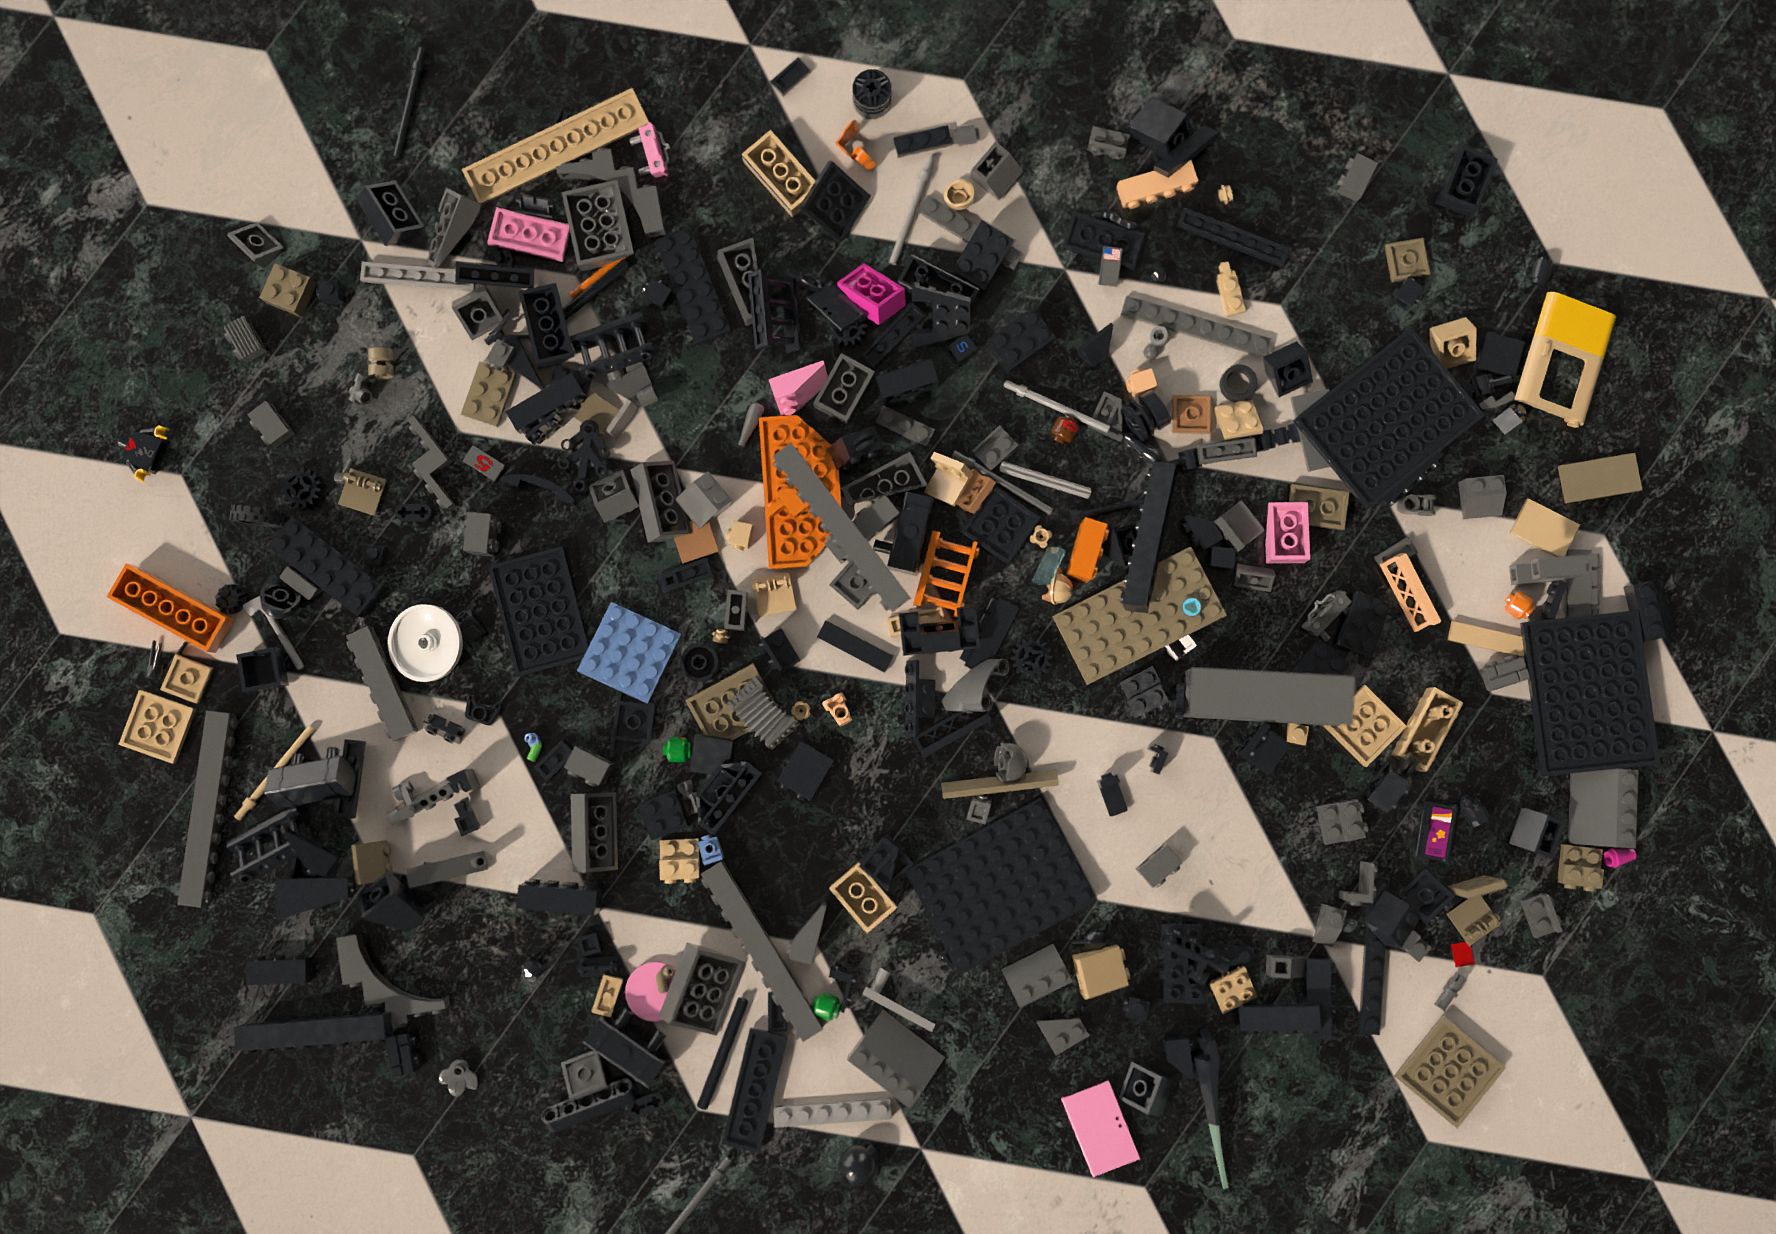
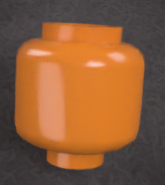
M1521 591L1516 592L1515 595L1511 592L1504 600L1507 603L1505 611L1516 619H1526L1535 608L1533 606L1534 600Z

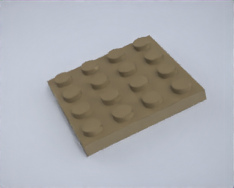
M1442 1015L1394 1077L1458 1129L1506 1067Z

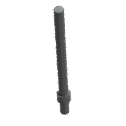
M956 450L951 456L964 463L969 469H975L981 475L991 478L996 484L1048 515L1052 512V507L976 463V460L972 457H966Z
M726 1155L718 1167H714L710 1172L711 1176L665 1234H675L714 1183L722 1178L725 1169L732 1162L729 1156Z

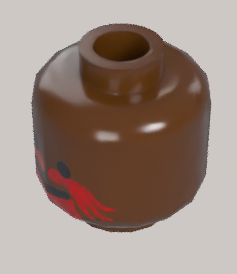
M1067 415L1058 417L1051 429V433L1055 436L1054 440L1061 444L1072 442L1079 431L1078 421Z

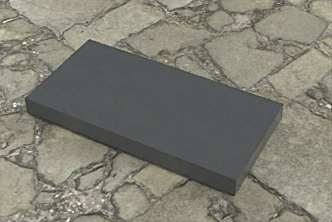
M1329 389L1291 397L1290 400L1295 418L1326 395ZM1297 427L1307 471L1329 468V464Z

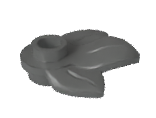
M463 1059L453 1061L450 1067L443 1069L439 1075V1083L448 1084V1090L454 1097L460 1096L464 1092L465 1087L476 1090L478 1086L476 1074L469 1070L468 1063Z

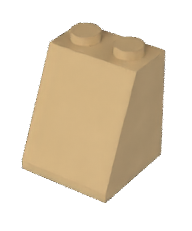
M1117 944L1104 947L1103 949L1072 955L1080 992L1085 999L1129 985V970L1124 968L1123 961L1126 960L1123 948L1120 949Z

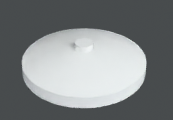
M415 605L404 610L395 619L389 631L388 650L393 664L400 673L415 681L428 682L443 678L457 665L462 652L463 640L458 623L449 612L435 605Z

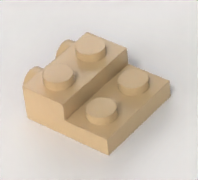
M699 838L660 840V880H665V884L676 883V879H684V883L696 882V878L701 877Z

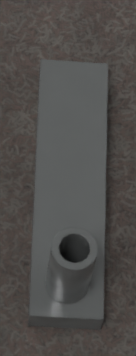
M480 851L406 868L405 871L408 886L412 888L488 870L485 852Z

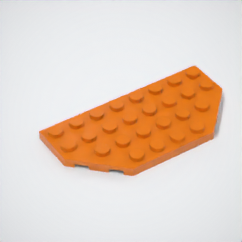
M798 415L760 417L759 428L765 510L767 509L766 505L772 500H779L775 493L778 490L790 488L798 491L795 486L791 488L787 483L785 472H779L773 464L775 462L773 456L789 443L794 445L842 508L839 470L836 469L828 451L832 445L812 427L807 425ZM786 507L773 518H770L765 512L769 569L808 567L826 546V538L831 532L827 534L820 525L823 523L819 517L814 518L809 510H806L796 519Z

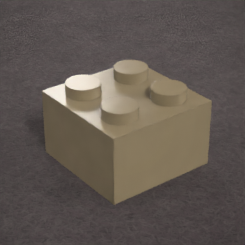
M274 263L259 298L267 304L303 317L317 283L308 276Z

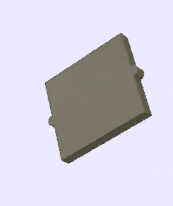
M591 391L585 402L581 403L582 407L576 414L575 419L580 422L585 420L595 421L599 426V434L603 436L620 409Z

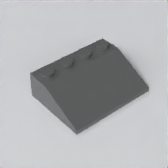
M618 180L562 192L577 265L581 271L599 268L634 254Z
M1610 769L1570 774L1569 844L1636 848L1638 770Z
M687 942L658 1017L669 1025L717 1036L745 962Z
M883 1009L849 1053L847 1060L910 1109L945 1057Z

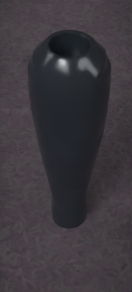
M1127 431L1124 433L1123 439L1151 465H1153V461H1162L1163 455L1160 451L1132 436Z

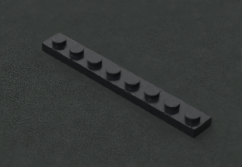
M1376 877L1374 879L1376 897L1373 899V903L1381 890L1389 893V878ZM1367 903L1366 914L1368 913L1373 903ZM1366 924L1358 1033L1380 1035L1386 945L1379 940Z

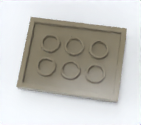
M754 663L685 700L704 735L736 739L749 732V726L744 727L745 721L740 722L741 716H736L737 711H732L727 702L755 676L763 683L762 690L767 689Z

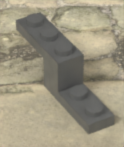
M413 415L407 419L411 424L409 429L415 436L419 435L421 437L420 443L428 451L412 463L415 467L413 471L420 480L422 478L427 483L425 485L426 489L431 494L435 493L438 497L436 501L440 507L452 511L457 506L435 478L437 474L451 465L452 462L420 420Z

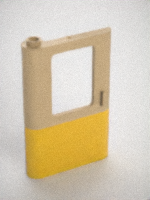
M1548 292L1514 400L1562 417L1570 427L1577 428L1579 425H1583L1616 316L1560 293ZM1553 349L1585 361L1571 409L1544 400L1539 396Z

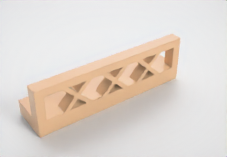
M1406 553L1398 554L1380 564L1414 632L1428 625H1436L1441 622ZM1396 562L1398 566L1396 575L1389 572L1387 565ZM1399 579L1405 580L1407 584L1405 592L1397 587ZM1407 596L1414 597L1416 601L1414 608L1407 607ZM1416 612L1422 614L1425 622L1418 626L1414 620Z

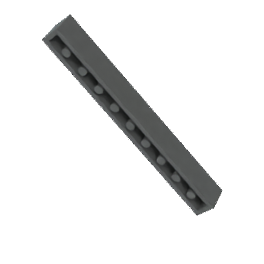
M789 443L773 456L775 459L774 466L779 472H785L787 475L785 480L791 488L795 486L798 489L797 496L803 503L808 502L811 506L808 510L814 518L819 517L823 523L820 525L827 534L829 532L832 533L835 537L832 540L838 549L842 547L845 550L846 554L844 557L850 564L855 563L858 567L856 570L857 574L862 580L865 578L868 580L870 585L867 587L874 596L878 593L882 599L880 604L886 611L890 609L891 612H894L911 599L794 445Z
M206 711L177 905L201 908L208 906L212 899L211 884L215 879L213 870L214 864H216L218 859L216 850L217 845L220 843L221 835L219 830L224 819L222 809L226 803L225 789L229 784L228 769L232 764V757L230 755L231 749L235 744V738L233 737L234 729H236L238 724L237 714Z
M723 860L701 874L703 885L706 889L710 888L713 893L711 895L712 900L716 905L719 904L721 906L723 918L726 922L730 921L733 926L731 928L732 933L736 938L741 939L743 943L741 947L745 954H750L752 957V966L756 972H761L763 976L761 980L765 987L772 990L774 1002L777 1006L780 1004L784 1010L782 1012L783 1017L787 1022L790 1021L794 1027L792 1031L797 1039L801 1038L802 1042L822 1031L823 1024L814 1015V1010Z

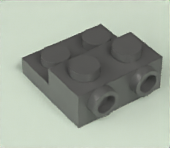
M1358 799L1316 806L1325 845L1366 838L1365 833H1368V827L1365 821L1362 822L1361 814H1364V808L1361 802L1358 803Z

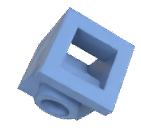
M712 834L701 837L702 841H699L698 845L704 865L724 859L718 836L713 837ZM708 845H711L713 847L712 852H708L706 850V847Z

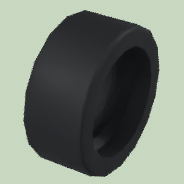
M1237 364L1231 366L1223 373L1220 378L1219 387L1226 399L1232 402L1247 400L1254 394L1258 379L1256 373L1250 367ZM1233 373H1242L1249 379V388L1245 393L1235 394L1228 388V378Z

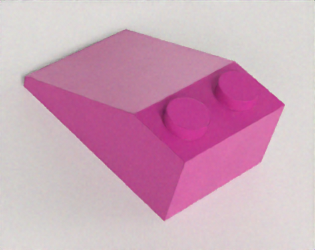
M862 264L837 282V285L849 299L868 314L867 318L878 325L905 306V288L866 264Z

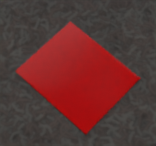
M1466 942L1451 944L1455 968L1474 964L1471 946Z

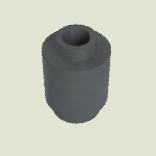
M974 124L952 129L953 144L963 146L977 143L976 139H980L978 127L975 128Z

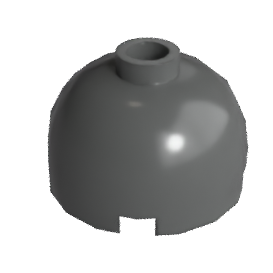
M1000 743L1001 746H997L994 755V766L998 765L999 771L995 772L996 776L1002 782L1015 781L1021 778L1026 771L1029 759L1020 746L1013 743Z

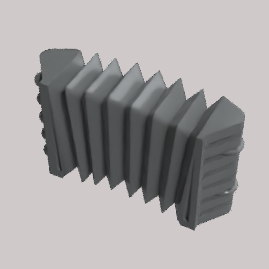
M755 676L727 704L732 711H737L736 716H741L740 722L745 721L744 727L749 726V732L755 731V737L761 735L760 741L765 740V745L773 750L784 738L794 731L800 722L792 714L786 715V710L782 711V707L778 708V703L773 704L774 698L769 699L770 694H766L767 689L762 690L763 683Z

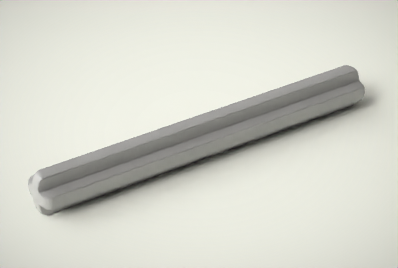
M1002 462L1000 466V472L1084 498H1089L1092 489L1007 462Z

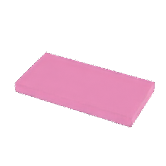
M496 208L488 245L563 262L570 236L569 224Z

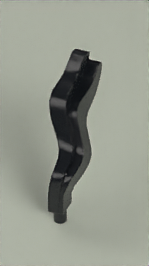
M1111 211L1096 212L1091 215L1097 218L1107 217L1125 228L1139 227L1140 223L1130 222Z

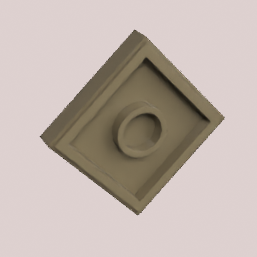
M1423 238L1385 245L1392 282L1403 281L1406 278L1426 277L1431 274Z

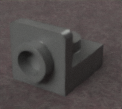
M988 794L973 795L966 820L985 824L991 807L992 796Z

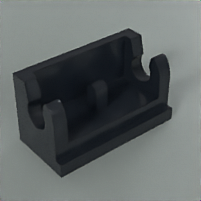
M465 769L446 777L447 781H450L455 793H459L458 783H460L464 792L481 789L474 769Z

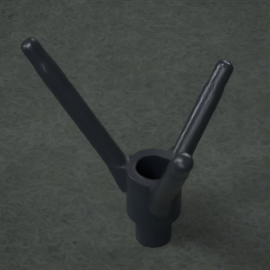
M508 308L503 313V319L498 327L491 331L489 336L484 339L488 346L496 342L497 339L504 341L514 336L505 335L502 331V327L511 315ZM527 334L516 335L518 339L530 338Z

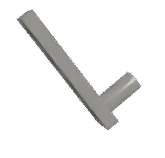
M880 968L870 988L865 987L862 995L932 1032L935 1026L934 1023L880 995L890 975L889 972Z

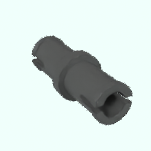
M1456 972L1447 987H1443L1444 991L1434 1004L1443 1011H1446L1453 998H1457V992L1467 979Z

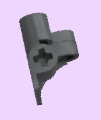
M642 362L593 379L641 408L658 401Z
M987 659L966 673L942 699L945 710L962 713L990 711L993 700L990 695L984 693L990 676H1006L1008 674V661L1006 659Z

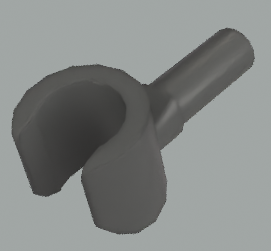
M349 458L343 472L335 473L334 481L336 483L345 484L346 480H343L344 473L349 472L354 460Z

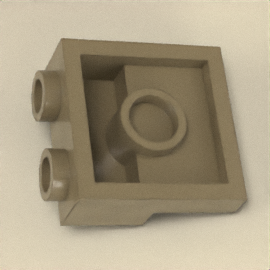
M1561 844L1557 883H1562L1564 888L1577 889V886H1584L1583 890L1596 892V888L1602 889L1604 869H1601L1603 850Z

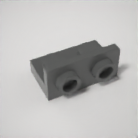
M1093 126L1087 150L1096 155L1106 154L1113 159H1124L1129 134Z
M1539 893L1520 900L1534 938L1552 932H1562V921L1556 915L1554 909L1555 902L1549 894Z

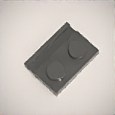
M999 425L972 450V453L988 470L992 471L1018 447V444Z

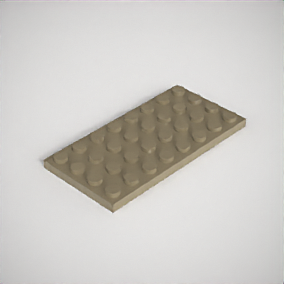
M1189 547L1159 562L1148 614L1124 609L1122 603H1120L1121 593L1125 592L1126 585L1122 581L1052 617L1086 684L1089 685L1227 615L1192 548ZM1189 597L1197 598L1202 606L1201 612L1195 617H1188L1182 611V603Z

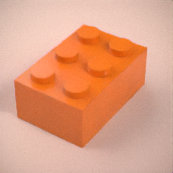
M1086 517L1081 521L1065 574L1066 577L1085 583L1096 577L1098 567L1095 566L1096 561L1101 559L1104 548H1101V544L1106 541L1109 530L1106 529V523Z

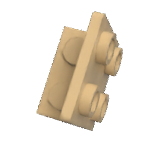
M934 452L931 459L936 464L937 470L924 493L955 506L971 479L973 472L964 463Z

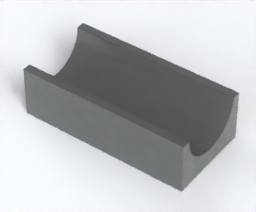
M1190 668L1185 671L1183 717L1340 726V724L1353 725L1355 677L1208 668Z

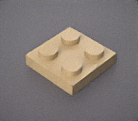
M1252 399L1215 407L1214 412L1225 441L1263 434V427Z

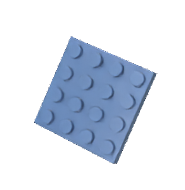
M611 602L577 671L648 704L681 634Z

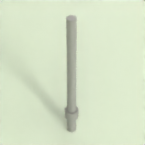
M927 157L923 170H920L918 175L919 181L892 252L890 264L896 265L924 186L929 181L930 170L934 162L933 158Z
M1006 380L1004 387L1017 392V395L1023 398L1026 396L1103 432L1108 433L1110 429L1109 425L1035 393L1025 385H1018L1009 380Z

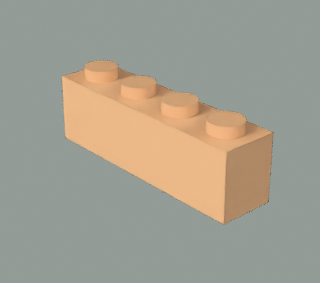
M1190 160L1169 178L1151 171L1119 181L1117 190L1123 208L1129 207L1132 209L1146 201L1147 203L1155 202L1159 197H1172L1179 191L1189 192L1194 189L1198 179Z

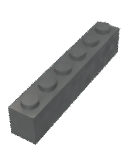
M366 626L346 635L348 639L346 642L347 646L356 657L354 662L364 675L362 680L371 691L370 698L379 709L377 713L380 720L384 721L387 727L385 732L388 738L392 739V741H399L419 732L374 628Z

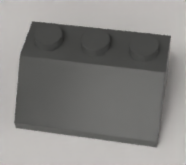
M1054 944L1046 946L1001 969L1020 1008L1073 982Z

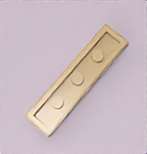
M1455 621L1451 622L1448 635L1449 641L1525 657L1521 636Z

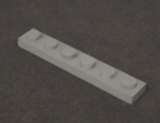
M362 262L360 281L366 283L471 292L475 290L476 284L455 282L456 270Z
M890 1098L773 1107L774 1128L892 1119Z

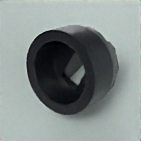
M1161 266L1151 277L1156 282L1161 283L1166 280L1167 271Z

